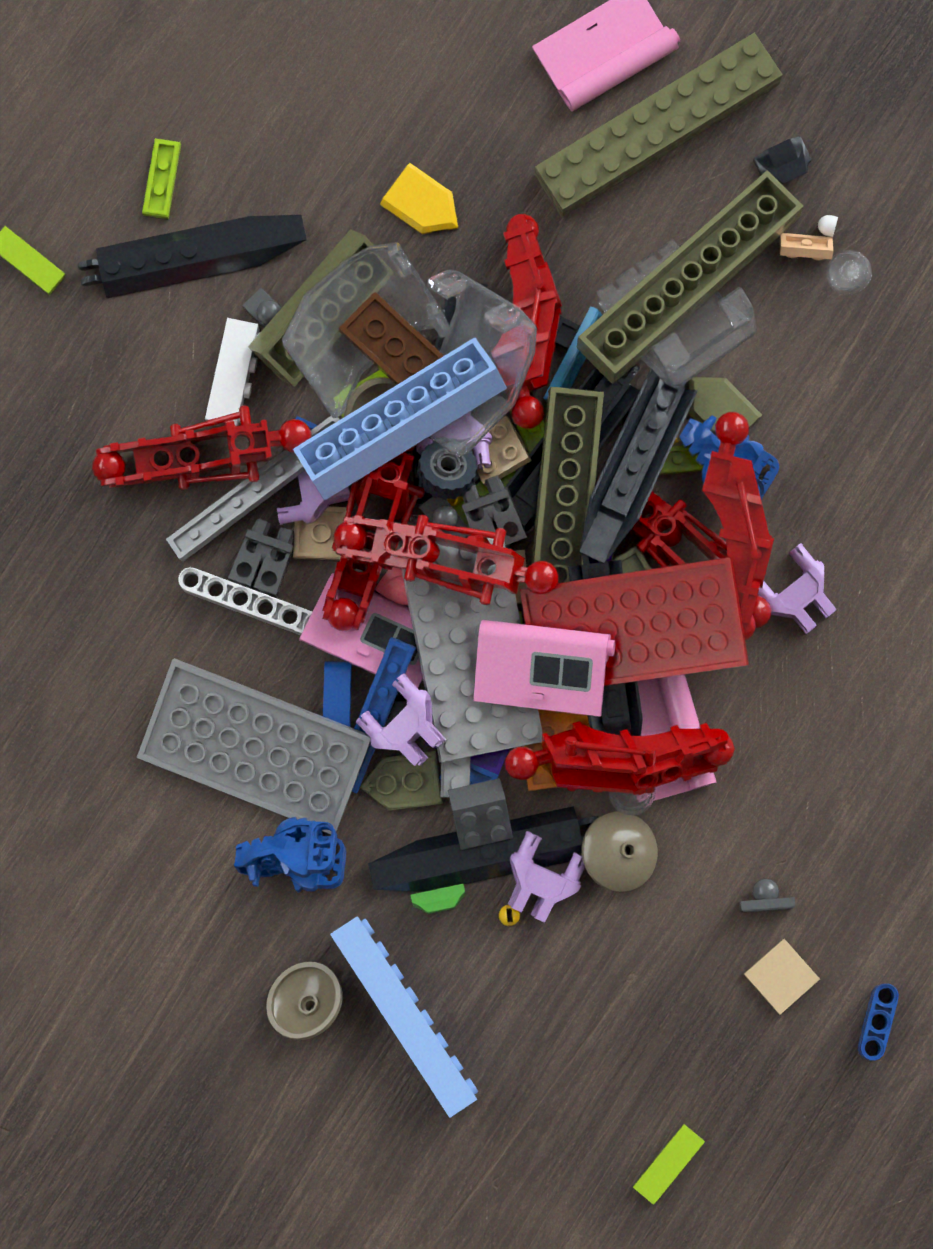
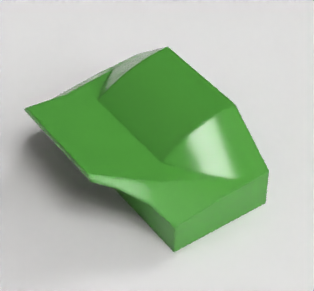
M459 884L412 894L413 907L427 914L455 909L465 896L464 885Z

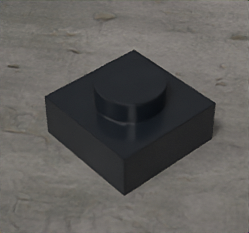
M560 316L555 344L568 350L580 325Z

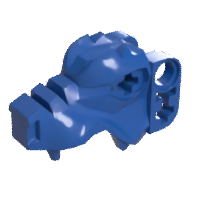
M713 415L703 423L690 418L679 436V441L683 447L689 448L688 452L692 457L698 455L696 462L703 466V484L712 451L718 452L721 442L710 431L717 419ZM748 435L741 444L736 445L734 456L752 461L762 499L778 473L779 463L774 456L764 451L760 443L749 441ZM768 465L771 468L761 481L758 477L762 468Z
M292 817L278 825L274 836H265L262 842L259 838L254 839L251 845L248 841L236 845L234 867L238 873L248 875L249 881L252 882L254 887H259L260 877H270L285 873L286 876L292 879L297 893L301 892L302 889L311 892L318 888L333 889L340 886L344 879L346 847L337 838V832L329 822L308 821L307 818L297 819V817ZM322 830H330L331 836H323ZM336 844L340 846L338 854H336ZM333 868L337 876L332 877V881H329L325 875H329L330 870Z

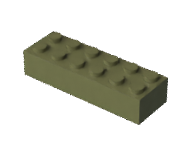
M350 229L252 341L248 348L282 381L295 387L341 334L338 331L339 327L374 292L377 293L397 269L365 235Z

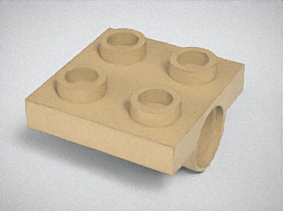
M507 415L485 428L492 435V442L488 445L491 467L485 469V465L482 464L483 469H477V473L485 486L484 480L496 475L502 479L532 461L527 453L525 443Z

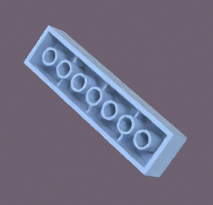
M474 337L298 445L293 450L325 501L504 391L507 387L496 366Z
M357 916L330 935L450 1118L476 1101L477 1098L474 1094L478 1090L470 1078L464 1080L459 1072L464 1068L455 1055L451 1058L445 1050L449 1045L439 1032L435 1035L430 1025L434 1022L424 1009L420 1012L415 1003L419 999L411 987L405 989L400 980L404 976L396 964L390 966L385 959L389 956V953L381 941L375 943L371 935L375 932L366 918L361 921Z

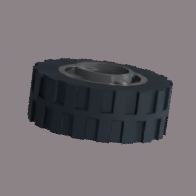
M447 438L439 441L435 440L432 444H428L420 455L417 467L419 484L423 486L424 491L432 494L435 498L454 500L459 496L462 497L467 491L469 492L474 483L478 467L476 465V456L474 457L473 451L468 449L464 443H459L457 440H447ZM446 467L451 469L452 471H446L443 468Z

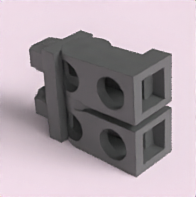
M498 475L484 480L489 493L483 496L479 495L476 485L472 484L469 492L467 491L463 496L464 503L462 504L470 528L495 532V521L498 528L505 529L506 531L505 545L527 538V531L521 521L508 486L504 487Z
M257 519L252 530H247L228 579L250 589H253L254 586L255 591L278 599L280 588L294 550L292 545L294 531L281 527L277 538L274 539L267 536L271 524Z

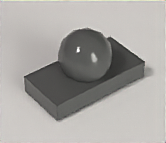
M262 288L242 305L263 328L281 309L279 303L275 302Z
M432 497L419 507L431 523L468 528L447 500ZM442 530L444 533L463 538L470 536L459 532Z
M766 878L760 879L755 883L752 892L755 900L739 902V912L741 913L785 910L795 907V897L778 898V885L773 880Z

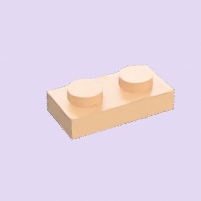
M788 233L780 235L779 245L780 255L832 260L833 237Z

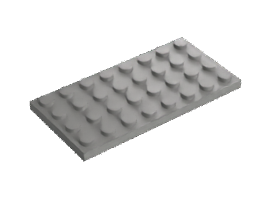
M487 538L490 544H493L494 539ZM437 544L440 549V555L433 564L473 573L477 554ZM428 546L421 548L420 555L427 551ZM495 564L489 567L488 575L495 571ZM401 569L424 687L431 698L432 723L446 739L440 747H437L439 762L542 742L543 733L538 709L474 701L478 636L481 621L489 620L521 624L515 594H511L505 589L494 588L490 605H482L479 602V598L416 577L415 581H406L404 579L406 570ZM441 578V580H443V581L451 582V583H454V584H457V585L462 586V584H461L460 582H456V581H453V580Z
M174 658L170 664L137 758L288 818L297 817V819L307 818L308 821L329 822L337 832L369 748L371 738L364 732ZM327 829L322 830V831H324V832H326V833L331 834V831H330V830H327Z

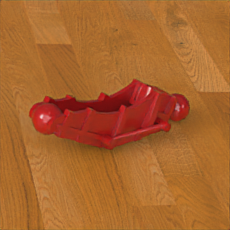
M517 214L510 219L506 232L503 233L506 242H508L507 259L504 262L507 270L510 269L509 272L513 282V304L506 306L510 320L493 354L501 377L507 387L506 391L510 398L515 397L516 400L511 410L514 423L524 429H533L542 422L545 412L541 401L532 397L530 391L548 385L560 315H562V304L548 263L544 261L537 240L539 233L538 224L529 215Z
M240 406L238 408L239 412L181 428L178 424H173L170 426L171 437L150 440L139 438L135 442L110 443V445L96 449L92 470L95 477L100 480L101 486H109V488L142 483L147 484L171 479H178V486L181 490L188 489L189 483L249 478V482L253 483L260 480L257 463L270 461L272 457L270 447L282 446L285 450L295 453L293 449L310 439L312 433L309 426L298 419L288 420L281 425L279 430L268 432L267 420L251 424L249 407ZM240 418L241 425L235 426L233 420ZM224 423V426L194 433L196 429ZM227 437L229 458L197 464L200 453L198 448L192 443ZM237 437L247 438L249 447L245 450L238 449L235 446V439ZM185 449H190L194 452L195 459L189 463L184 462L180 458V453ZM133 451L137 474L123 476L126 464L124 458L119 453ZM156 454H166L169 462L165 466H158L154 462ZM247 465L248 472H240V466ZM230 468L231 472L230 474L199 477L201 473Z
M727 412L721 415L715 424V433L721 442L718 452L712 451L702 491L713 504L723 526V529H720L719 537L726 539L727 557H732L746 641L753 636L756 629L753 611L759 587L762 588L774 538L769 535L752 461L734 456L736 445L741 444L749 434L748 421L738 412Z
M416 445L352 483L345 517H351L355 498L358 505L356 515L364 517L372 493L394 500L388 521L395 523V520H399L403 516L400 524L407 525L417 499L422 498L425 493L424 488L408 483L414 456L405 453L412 451ZM366 532L367 543L365 547L372 550L375 534ZM333 542L332 551L336 552L337 547ZM364 549L361 550V551H364V552H370V553H371V550H369V551H368V550H364ZM341 556L335 568L332 584L326 595L322 609L324 611L322 619L327 620L331 627L338 631L359 630L360 624L365 621L382 567L368 562L363 564L355 563ZM354 569H360L363 572H357ZM338 590L363 597L360 606L358 607L356 602L349 598L336 599Z
M599 474V476L597 477V479H596V481H595V485H596V483H597V481H598V479H599V477H600L601 474ZM653 491L639 520L629 532L630 534L635 533L642 539L636 545L637 549L643 553L647 550L661 567H668L669 564L671 566L686 564L669 548L679 543L682 533L709 560L727 558L726 541L684 510L687 505L683 500L679 499L671 507ZM648 513H653L651 517L644 518ZM692 523H694L697 527L704 531L706 535H708L713 540L709 542L699 531H697L693 527ZM666 528H672L668 533H663ZM758 595L753 611L756 628L766 625L771 617L770 604L765 598Z
M355 515L352 518L344 517L343 522L336 527L333 534L334 543L337 547L336 554L343 556L345 559H350L359 564L364 562L374 563L387 570H392V567L405 569L404 579L406 581H415L416 577L479 598V602L482 605H490L494 588L505 589L511 594L517 595L519 582L526 583L527 588L531 592L542 595L550 593L558 583L557 570L549 562L537 561L528 567H523L525 558L512 549L503 547L506 531L502 528L491 532L428 522L429 518L425 515L418 516L416 526ZM365 530L376 531L371 553L361 551L367 543V533ZM442 530L459 532L461 534H467L471 536H468V538H463L444 533ZM487 538L494 539L493 544H490ZM403 540L402 547L396 551L397 543ZM427 544V551L420 555L421 548ZM437 544L477 554L473 573L433 564L440 555V549ZM495 564V571L488 575L489 567ZM441 578H445V579L453 580V581H456V582H460V583L462 584V586L457 585V584H454V583H451V582L443 581V580H441Z
M578 721L572 723L571 730L548 736L547 733L542 734L541 750L534 752L527 747L514 748L506 757L505 768L512 778L527 780L535 775L538 766L546 764L556 786L567 788L569 791L585 789L601 793L602 791L642 795L645 793L652 794L655 791V787L673 782L682 777L683 781H687L701 774L716 772L719 766L725 765L731 760L735 748L733 740L726 731L710 729L707 723L699 725V729H679L678 725L670 727V731L660 734L631 736L628 729L622 730L620 735L593 729Z

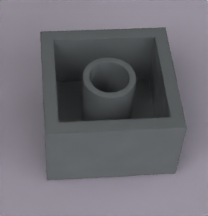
M500 778L448 790L461 850L513 838Z

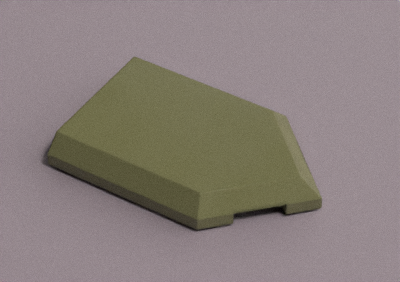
M689 377V390H698L688 412L692 419L703 423L713 415L717 418V422L718 418L724 413L738 412L747 419L750 428L762 416L727 378ZM716 422L714 423L713 427H712L711 430H710L715 436H716V433H715V424H716Z
M436 751L424 752L428 759L422 765L417 764L416 766L404 755L384 757L360 788L389 811L442 804Z

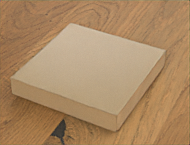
M328 506L323 514L313 523L307 524L303 520L296 521L294 527L293 558L340 560L341 556L332 551L333 534L336 527L343 522L347 507Z
M782 939L744 973L745 977L779 1015L820 980L785 939Z

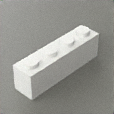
M227 318L205 416L206 421L239 412L238 408L243 406L245 398L249 399L252 389V383H248L250 373H255L258 358L254 357V353L248 346L260 333L258 324ZM240 418L233 420L235 426H239ZM220 423L214 426L221 427L224 426V423Z

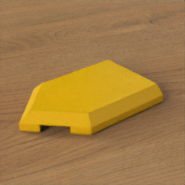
M411 163L406 166L380 203L382 207L421 234L446 229H458L452 192Z

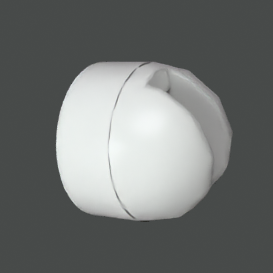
M832 215L823 216L818 222L819 231L825 236L833 237L838 217Z

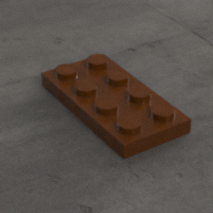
M376 292L338 329L346 339L396 385L444 356Z

